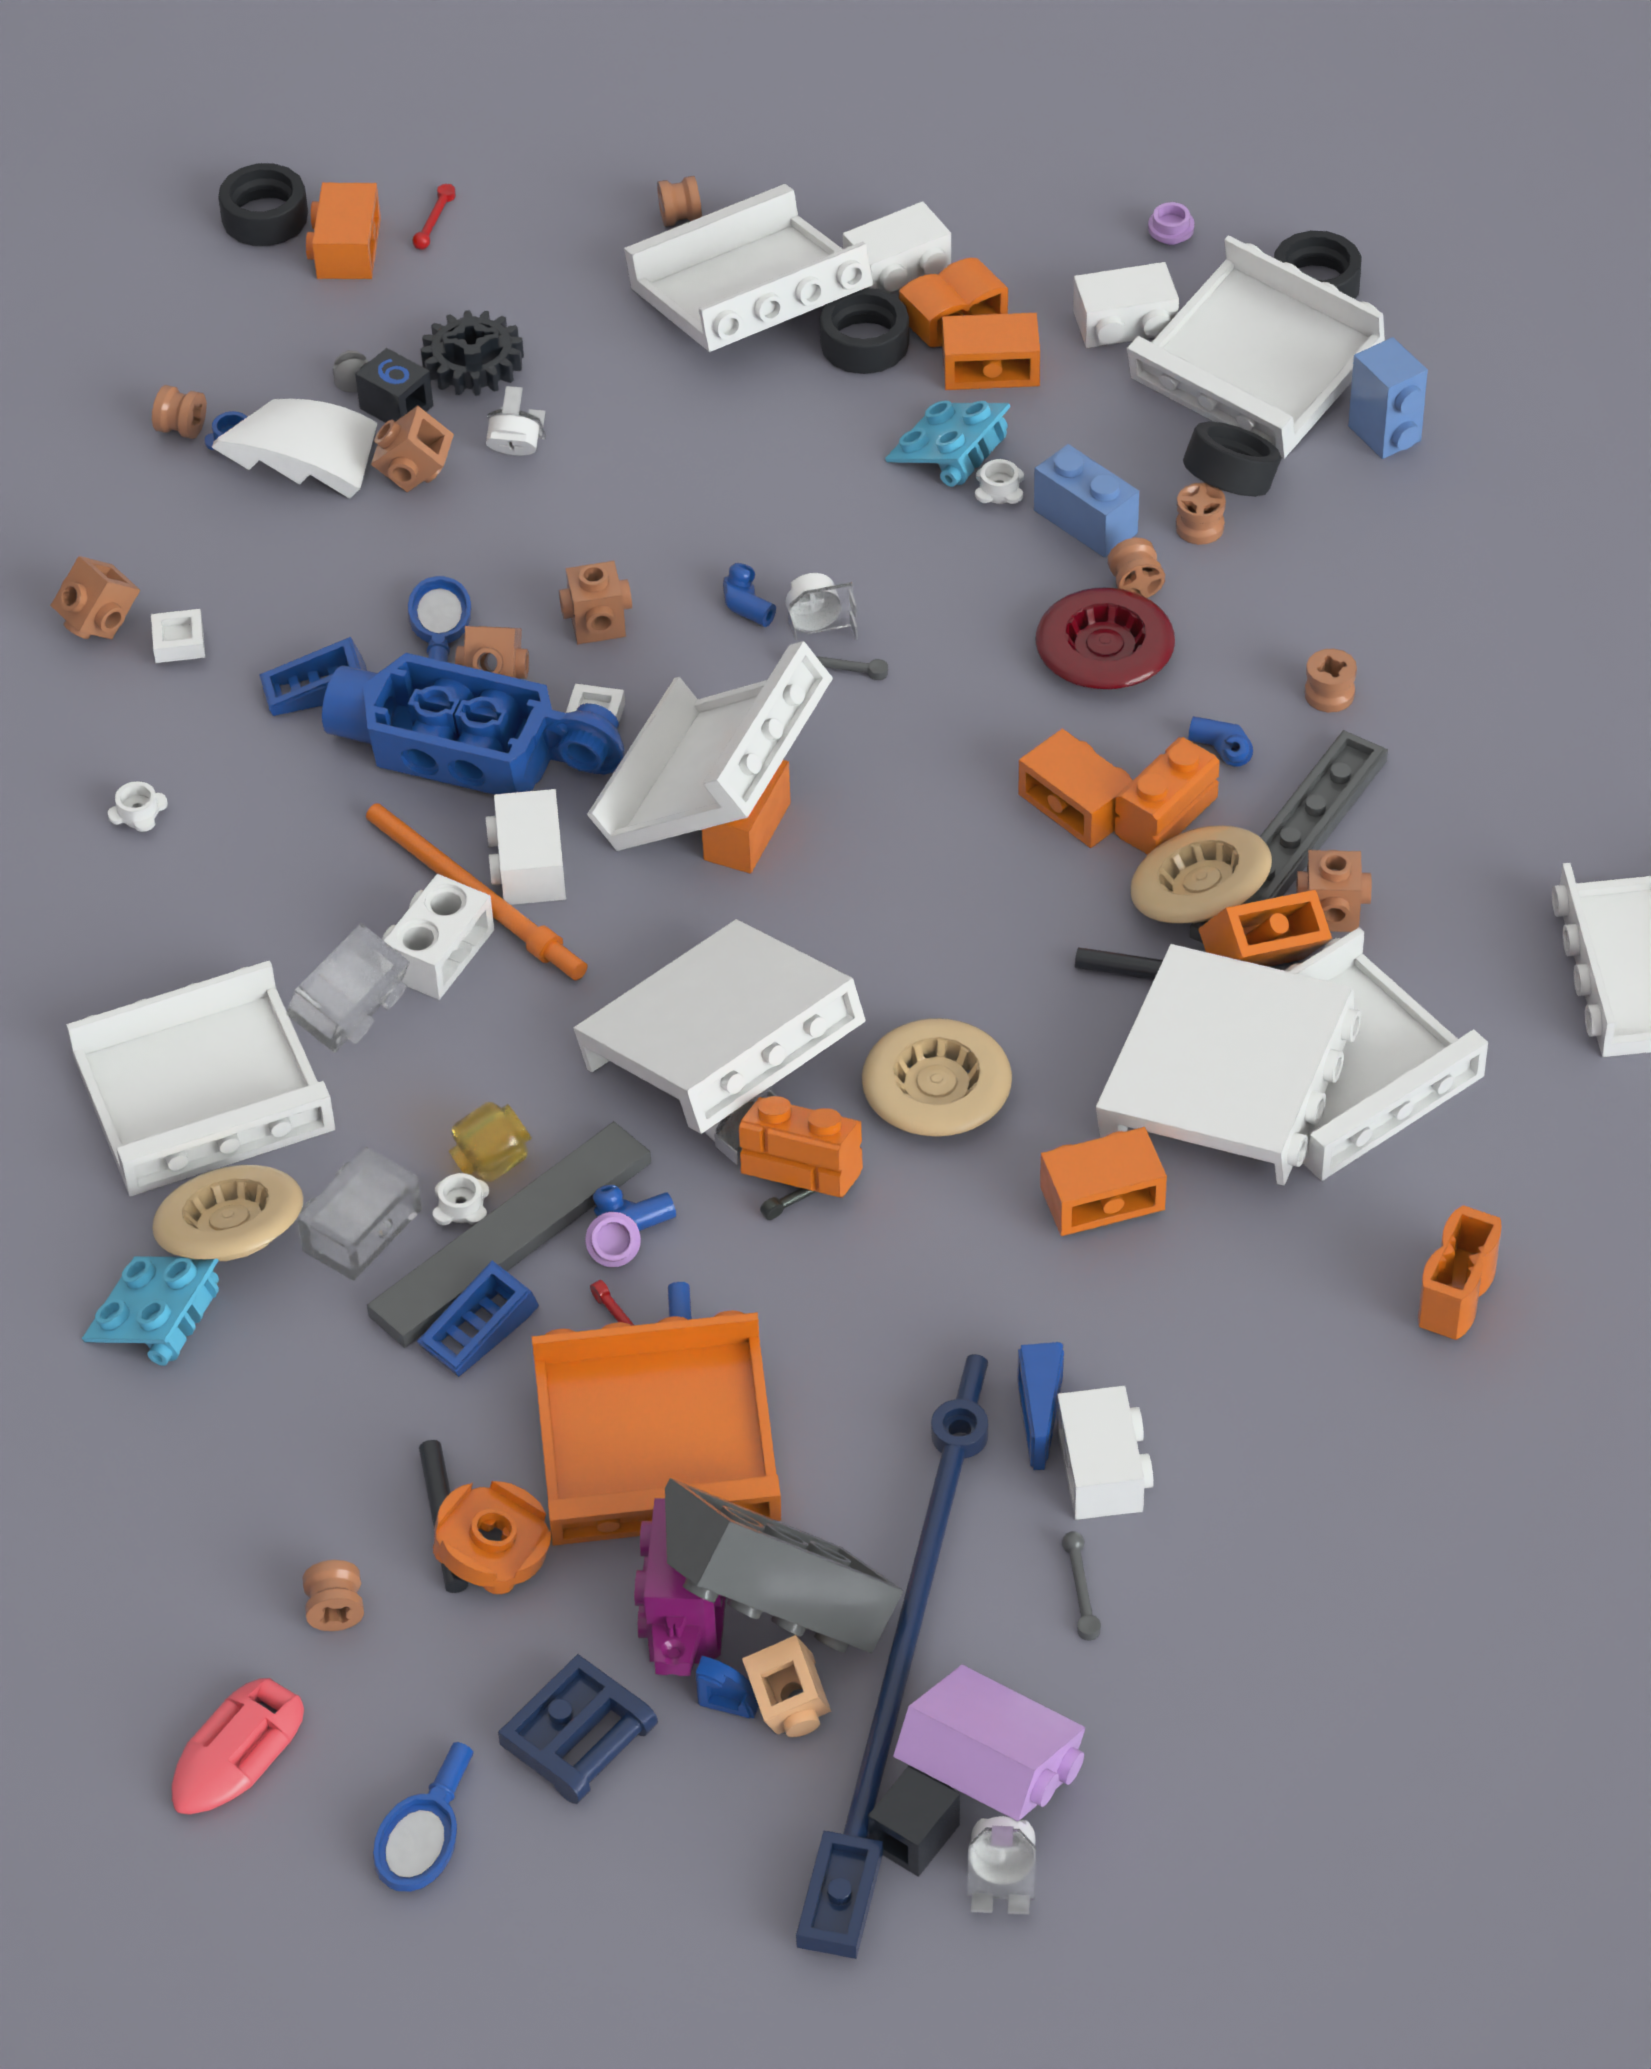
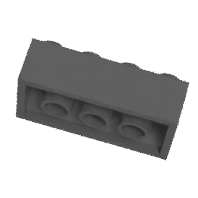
M670 1478L665 1487L667 1564L686 1577L683 1584L686 1590L710 1602H715L718 1595L729 1598L727 1602L729 1606L754 1619H759L762 1612L773 1615L771 1618L773 1623L798 1636H803L806 1628L815 1631L814 1637L818 1641L837 1651L845 1653L849 1645L872 1654L903 1593L901 1588L841 1546Z

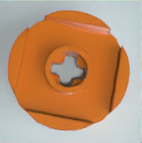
M491 1481L490 1488L478 1487L472 1489L473 1483L462 1485L452 1491L439 1508L434 1527L433 1554L439 1562L443 1563L459 1578L474 1585L483 1586L486 1591L492 1594L508 1593L514 1588L515 1584L525 1582L534 1576L546 1559L551 1541V1530L548 1532V1527L545 1523L546 1513L534 1496L516 1485L500 1481ZM495 1527L503 1533L501 1541H491L484 1538L483 1534L478 1530L482 1529L490 1532Z

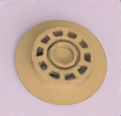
M1207 826L1181 833L1157 846L1139 864L1131 881L1132 901L1142 914L1157 921L1166 923L1209 921L1223 909L1241 905L1259 890L1271 869L1272 856L1270 849L1257 834L1234 826Z
M930 1018L909 1022L888 1032L870 1050L862 1070L863 1092L872 1109L882 1119L896 1128L923 1136L955 1135L984 1124L1002 1108L1009 1096L1012 1084V1071L1009 1060L997 1041L973 1025L943 1018Z
M236 1165L212 1170L183 1183L165 1198L153 1218V1235L163 1249L180 1257L189 1259H218L219 1261L243 1258L265 1248L294 1223L303 1206V1193L298 1183L290 1175L275 1168L262 1165Z

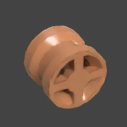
M695 176L684 177L681 182L673 184L668 180L657 182L660 213L665 227L674 226L678 220L688 219L693 221L702 217L700 195Z
M162 386L156 395L152 409V424L155 431L169 433L171 430L179 431L182 437L195 439L202 430L207 407L205 395L196 391L183 394L180 393L177 387Z
M1193 483L1185 486L1177 496L1178 515L1176 518V531L1181 539L1188 543L1202 545L1215 542L1222 536L1225 525L1223 513L1226 507V500L1221 489L1207 483Z
M1130 538L1118 543L1111 549L1107 564L1113 576L1116 577L1118 589L1132 591L1148 598L1162 588L1165 582V573L1161 564L1157 561V553L1150 541L1145 538Z
M1334 648L1315 652L1309 657L1306 664L1307 681L1304 691L1306 701L1313 708L1327 713L1346 709L1352 704L1355 697L1356 661L1345 651Z
M327 1560L314 1564L305 1571L302 1577L304 1593L310 1598L305 1605L306 1618L313 1628L321 1631H339L353 1627L362 1620L364 1616L363 1600L357 1594L361 1587L360 1571L353 1563L344 1560Z

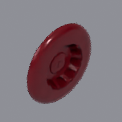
M1103 587L1077 591L1055 602L1042 616L1037 626L1035 641L1037 651L1044 664L1062 679L1087 688L1119 689L1142 683L1162 670L1174 651L1175 633L1168 616L1150 599L1132 591Z

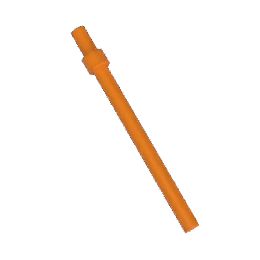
M375 803L368 809L366 813L368 821L436 874L490 895L493 918L526 943L527 951L543 963L551 962L575 981L584 976L587 971V964L563 946V939L545 925L537 926L380 803Z

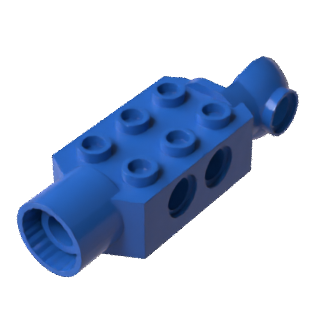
M410 653L403 654L379 673L345 665L338 667L328 683L323 700L322 724L325 732L330 735L371 744L377 767L494 795L533 790L535 784L542 779L550 760L567 763L579 771L605 775L613 773L624 757V744L618 732L619 722L617 717L605 707L586 703L580 705L573 712L555 711L551 707L547 685Z

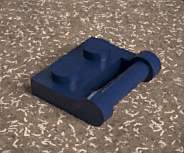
M577 1654L498 1731V1736L502 1747L551 1782L567 1801L578 1804L590 1792L591 1787L589 1783L637 1735L646 1736L658 1724V1718L644 1701ZM611 1710L621 1717L574 1766L563 1760Z

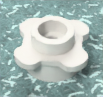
M1003 459L991 460L976 472V479L980 482V487L975 490V497L978 501L982 503L1015 504L1022 500L1023 491L1019 488V483L1024 480V473L1014 463Z
M140 781L127 783L116 792V806L108 810V819L116 825L125 823L137 831H149L155 826L154 819L159 811L166 809L168 805L167 798L162 793H155L154 788L148 783Z
M457 1173L446 1177L436 1185L435 1194L439 1201L438 1206L433 1210V1218L438 1224L448 1225L451 1222L460 1224L468 1222L470 1225H475L487 1216V1210L483 1207L484 1198L489 1194V1187L486 1182L476 1179L469 1174Z

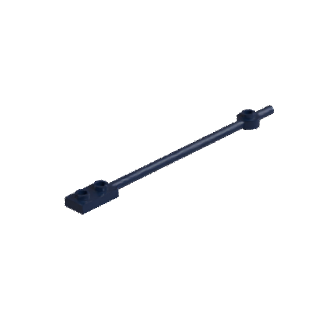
M971 1354L966 1358L956 1399L941 1404L932 1416V1442L936 1449L942 1453L844 1832L841 1834L823 1830L796 1933L797 1948L857 1959L883 1856V1841L867 1839L869 1832L868 1815L875 1808L963 1461L965 1458L972 1457L981 1452L988 1441V1417L984 1409L978 1405L988 1367V1360L978 1354ZM955 1433H964V1434H967V1435H965V1436H954L953 1434H955Z

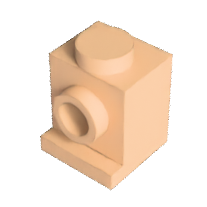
M796 1635L742 1658L764 1722L777 1735L786 1732L788 1737L807 1735L820 1726L818 1717L832 1712L815 1667L816 1662L813 1653ZM794 1690H803L802 1693L788 1699V1696Z

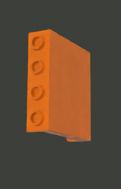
M729 1310L708 1318L688 1320L684 1317L673 1316L652 1324L631 1326L627 1323L618 1322L605 1325L601 1329L575 1332L571 1329L562 1328L551 1330L545 1335L531 1336L553 1546L640 1536L642 1521H652L654 1498L665 1499V1487L670 1478L776 1521H781V1494L779 1478L776 1474L759 1339L758 1312L744 1314L740 1311Z

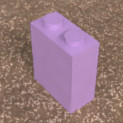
M960 1665L908 1706L893 1757L1019 1821L1037 1805L1044 1807L1051 1799L1055 1789L1062 1783L1069 1785L1076 1778L1084 1760V1752L1080 1751L1079 1747L1086 1727L964 1665Z

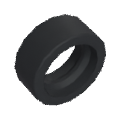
M257 163L245 166L228 175L220 185L218 200L222 224L227 234L238 242L252 246H271L286 242L299 234L307 223L308 206L305 186L300 175L289 167L274 163ZM260 198H277L286 201L281 206L267 211H249L240 208L246 203Z
M1310 230L1301 232L1282 241L1274 252L1275 259L1282 263H1291L1297 268L1313 265L1325 266L1336 270L1341 275L1336 278L1318 281L1328 282L1334 285L1340 292L1354 299L1359 295L1362 256L1356 245L1344 236L1329 231Z
M864 288L823 306L819 318L820 344L823 355L833 366L852 373H876L895 366L906 355L909 346V316L906 306L895 295L882 289ZM858 323L879 324L889 329L887 333L878 337L866 339L853 338L840 332L843 328Z
M1208 421L1199 423L1194 428L1183 462L1185 468L1208 485L1237 495L1256 497L1265 495L1269 491L1282 457L1279 450L1272 443L1251 431L1226 423Z

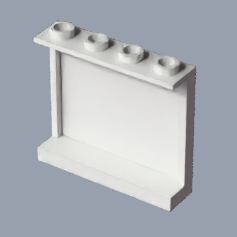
M786 184L624 248L632 290L708 352L873 285L866 243L862 241L845 249L839 247L798 216L794 190Z
M1228 235L1224 240L1226 260L1152 342L1137 336L1127 347L1131 378L1214 422L1238 426L1261 436L1272 443L1279 450L1281 457L1285 459L1352 382L1354 355L1385 341L1383 313L1379 312L1368 302H1360L1340 292L1334 285L1328 282H1320L1302 273L1293 264L1282 263L1263 253L1257 246L1251 243L1245 244Z
M801 641L788 646L768 680L697 699L680 677L674 678L587 813L588 817L616 851L748 818L832 681V676L807 644Z
M1563 863L1560 885L1552 887V905L1555 916H1563L1565 922L1563 926L1565 953L1567 956H1574L1575 958L1574 985L1578 996H1585L1587 1001L1585 1007L1587 1033L1589 1037H1597L1602 1057L1651 1052V876L1576 883L1571 863Z
M735 919L573 1027L587 1070L594 1072L607 1062H613L679 1099L688 1127L702 1134L866 1020L852 977Z
M1360 927L1343 938L1331 940L1319 953L1303 963H1295L1285 970L1352 986L1355 1010L1361 1011V1023L1357 1037L1353 1042L1346 1041L1342 1051L1344 1060L1339 1079L1336 1083L1329 1082L1325 1090L1326 1103L1321 1121L1318 1125L1311 1124L1307 1132L1308 1145L1303 1164L1321 1181L1484 1077L1488 1041L1474 1029L1461 1038H1456L1362 954L1364 931Z
M1170 944L1096 1105L1100 1138L1117 1131L1126 1132L1128 1127L1134 1129L1145 1127L1147 1132L1274 1163L1277 1184L1285 1186L1292 1167H1300L1303 1163L1307 1151V1132L1310 1125H1318L1321 1121L1325 1109V1090L1328 1083H1336L1339 1079L1344 1060L1342 1051L1346 1041L1353 1042L1357 1037L1361 1023V1011L1355 1010L1353 987Z
M270 960L66 1024L75 1063L130 1197L335 1130L329 1092L324 1081L318 1082L276 989Z

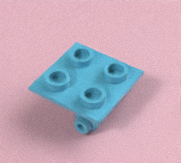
M939 401L931 405L925 411V416L914 428L899 439V444L890 452L885 460L886 462L938 463L942 471L940 478L944 484L950 487L962 485L974 472V468L979 467L993 449L1005 439L1008 424L1002 416L1011 406L1009 403H987L986 401H976L973 403Z
M134 1256L132 1261L124 1268L120 1280L105 1303L96 1312L95 1319L82 1337V1340L94 1343H146L150 1349L147 1355L154 1363L165 1366L169 1361L176 1360L180 1350L187 1341L185 1336L193 1334L196 1328L195 1323L201 1321L203 1313L219 1292L217 1285L219 1277L213 1272L219 1260Z

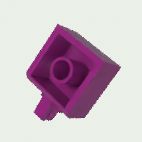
M654 1498L652 1521H642L640 1531V1556L645 1557L643 1570H637L635 1577L634 1601L635 1606H639L638 1638L648 1639L650 1662L655 1663V1674L691 1676L693 1665L699 1664L702 1656L716 1659L721 1655L726 1597L718 1595L715 1602H710L696 1596L683 1587L686 1577L667 1564L665 1499Z

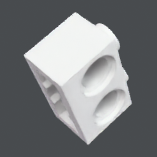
M436 874L424 890H419L414 895L408 911L396 925H391L383 935L380 950L383 954L386 978L440 1000L494 931L491 896Z

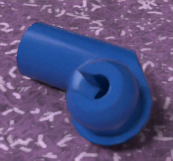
M743 563L731 565L729 575L724 577L723 580L724 598L727 607L732 612L763 627L769 626L775 617L776 605L755 595V588L752 584L755 579L754 569Z
M1193 716L1189 728V741L1213 745L1223 761L1233 767L1243 766L1251 760L1253 746L1240 725Z
M616 1185L602 1186L593 1195V1200L596 1204L594 1212L597 1217L608 1212L622 1213L635 1222L639 1231L676 1217V1209L668 1192L637 1203L623 1199L622 1190Z

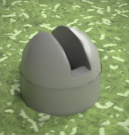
M348 350L341 353L335 359L333 376L337 388L345 392H357L355 373L368 362L365 355L358 351Z

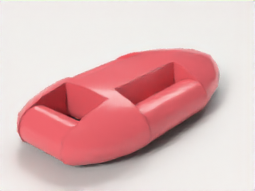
M259 1678L246 1683L229 1695L187 1742L181 1754L172 1781V1802L175 1810L178 1813L187 1815L210 1811L232 1801L250 1789L296 1735L304 1715V1705L301 1697L276 1683L271 1678ZM262 1701L277 1710V1712L274 1714L259 1703Z

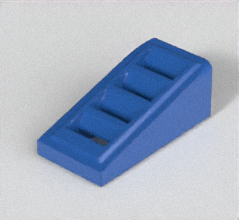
M351 637L259 674L272 715L276 716L323 706L328 683L335 670L342 665L367 671L363 657ZM309 680L310 684L302 687L301 681ZM289 684L291 692L283 694L281 685Z
M492 1260L417 1342L419 1346L459 1377L525 1322L539 1307V1304L530 1289ZM497 1294L507 1301L502 1307H499L491 1300ZM481 1308L493 1316L487 1323L475 1314ZM465 1321L479 1331L473 1338L458 1328ZM448 1335L464 1346L458 1355L441 1342Z
M1060 1342L1021 1345V1349H1018L1017 1382L1030 1467H1033V1470H1045L1046 1461L1049 1458L1057 1413V1394L1061 1391L1063 1380L1064 1351L1063 1344Z

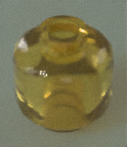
M486 1102L452 1126L451 1134L456 1146L448 1150L462 1173L471 1175L476 1172L482 1180L492 1182L526 1159L528 1155L526 1142L531 1140L532 1137L509 1104L501 1108L494 1102Z

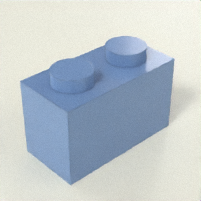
M1394 337L1355 354L1353 359L1348 427L1381 459L1412 447L1420 442L1422 437L1428 369Z
M1067 444L1034 468V511L1104 558L1109 555L1111 549L1118 543L1130 539L1138 533L1139 490L1071 445Z

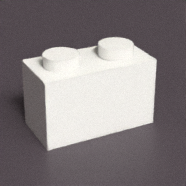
M923 201L843 233V249L862 241L866 243L873 284L867 288L882 289L891 293L901 289L908 282L920 276L938 274L951 264V232Z
M1166 262L1074 276L1073 312L1086 348L1134 341L1137 336L1144 339L1156 338L1178 313L1179 298Z
M556 789L495 794L496 816H486L488 846H498L499 854H489L491 884L502 885L503 899L510 905L566 900Z
M1117 1386L1057 1394V1431L1075 1520L1143 1512L1144 1488L1153 1487V1470L1149 1453L1139 1454L1137 1441H1143L1144 1438L1142 1416L1139 1407L1130 1408L1126 1387Z

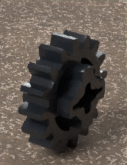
M466 310L463 318L458 320L449 314L446 316L447 325L443 326L433 323L431 325L432 335L428 334L422 337L423 348H420L422 367L430 371L431 380L437 379L440 390H444L450 385L454 386L455 395H461L467 388L472 389L475 396H479L481 388L486 386L494 392L498 391V381L502 380L511 383L514 381L513 371L522 370V358H524L523 340L518 335V327L516 325L507 327L506 317L504 316L498 317L494 321L490 320L489 311H484L480 317L472 316L470 310Z

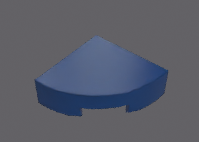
M702 1656L696 1670L698 1704L746 1718H755L759 1705L750 1681L732 1667L718 1660Z

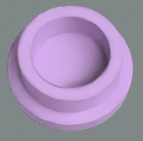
M1175 202L1163 203L1155 208L1149 218L1148 231L1155 240L1164 244L1175 245L1188 240L1193 235L1194 219L1190 215L1188 208Z
M618 1212L604 1213L595 1218L589 1225L585 1236L586 1249L591 1258L602 1266L612 1268L620 1267L630 1262L636 1256L641 1242L640 1232L635 1222L630 1217Z

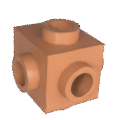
M417 406L396 422L389 420L380 428L374 440L377 447L371 465L404 491L409 492L423 481L429 483L437 477L444 467L454 434Z
M78 556L50 606L65 619L63 625L73 634L84 639H89L91 635L113 639L118 628L123 624L125 616L138 596L140 589L114 565Z
M615 561L565 568L567 588L559 590V600L563 619L571 618L577 645L626 637L624 610L632 609L631 591L628 579L619 580Z
M465 626L464 646H457L455 664L518 679H527L529 651L528 649L521 648L522 628ZM490 654H493L497 659V666L494 671L489 668L487 663Z
M1308 850L1307 871H1297L1296 893L1316 890L1329 930L1332 932H1352L1359 928L1361 904H1371L1372 876L1371 873H1362L1361 851Z

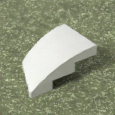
M273 399L219 436L213 442L212 448L248 470L260 460L299 485L311 475L350 499L361 488L377 422L345 407L326 402L306 399Z

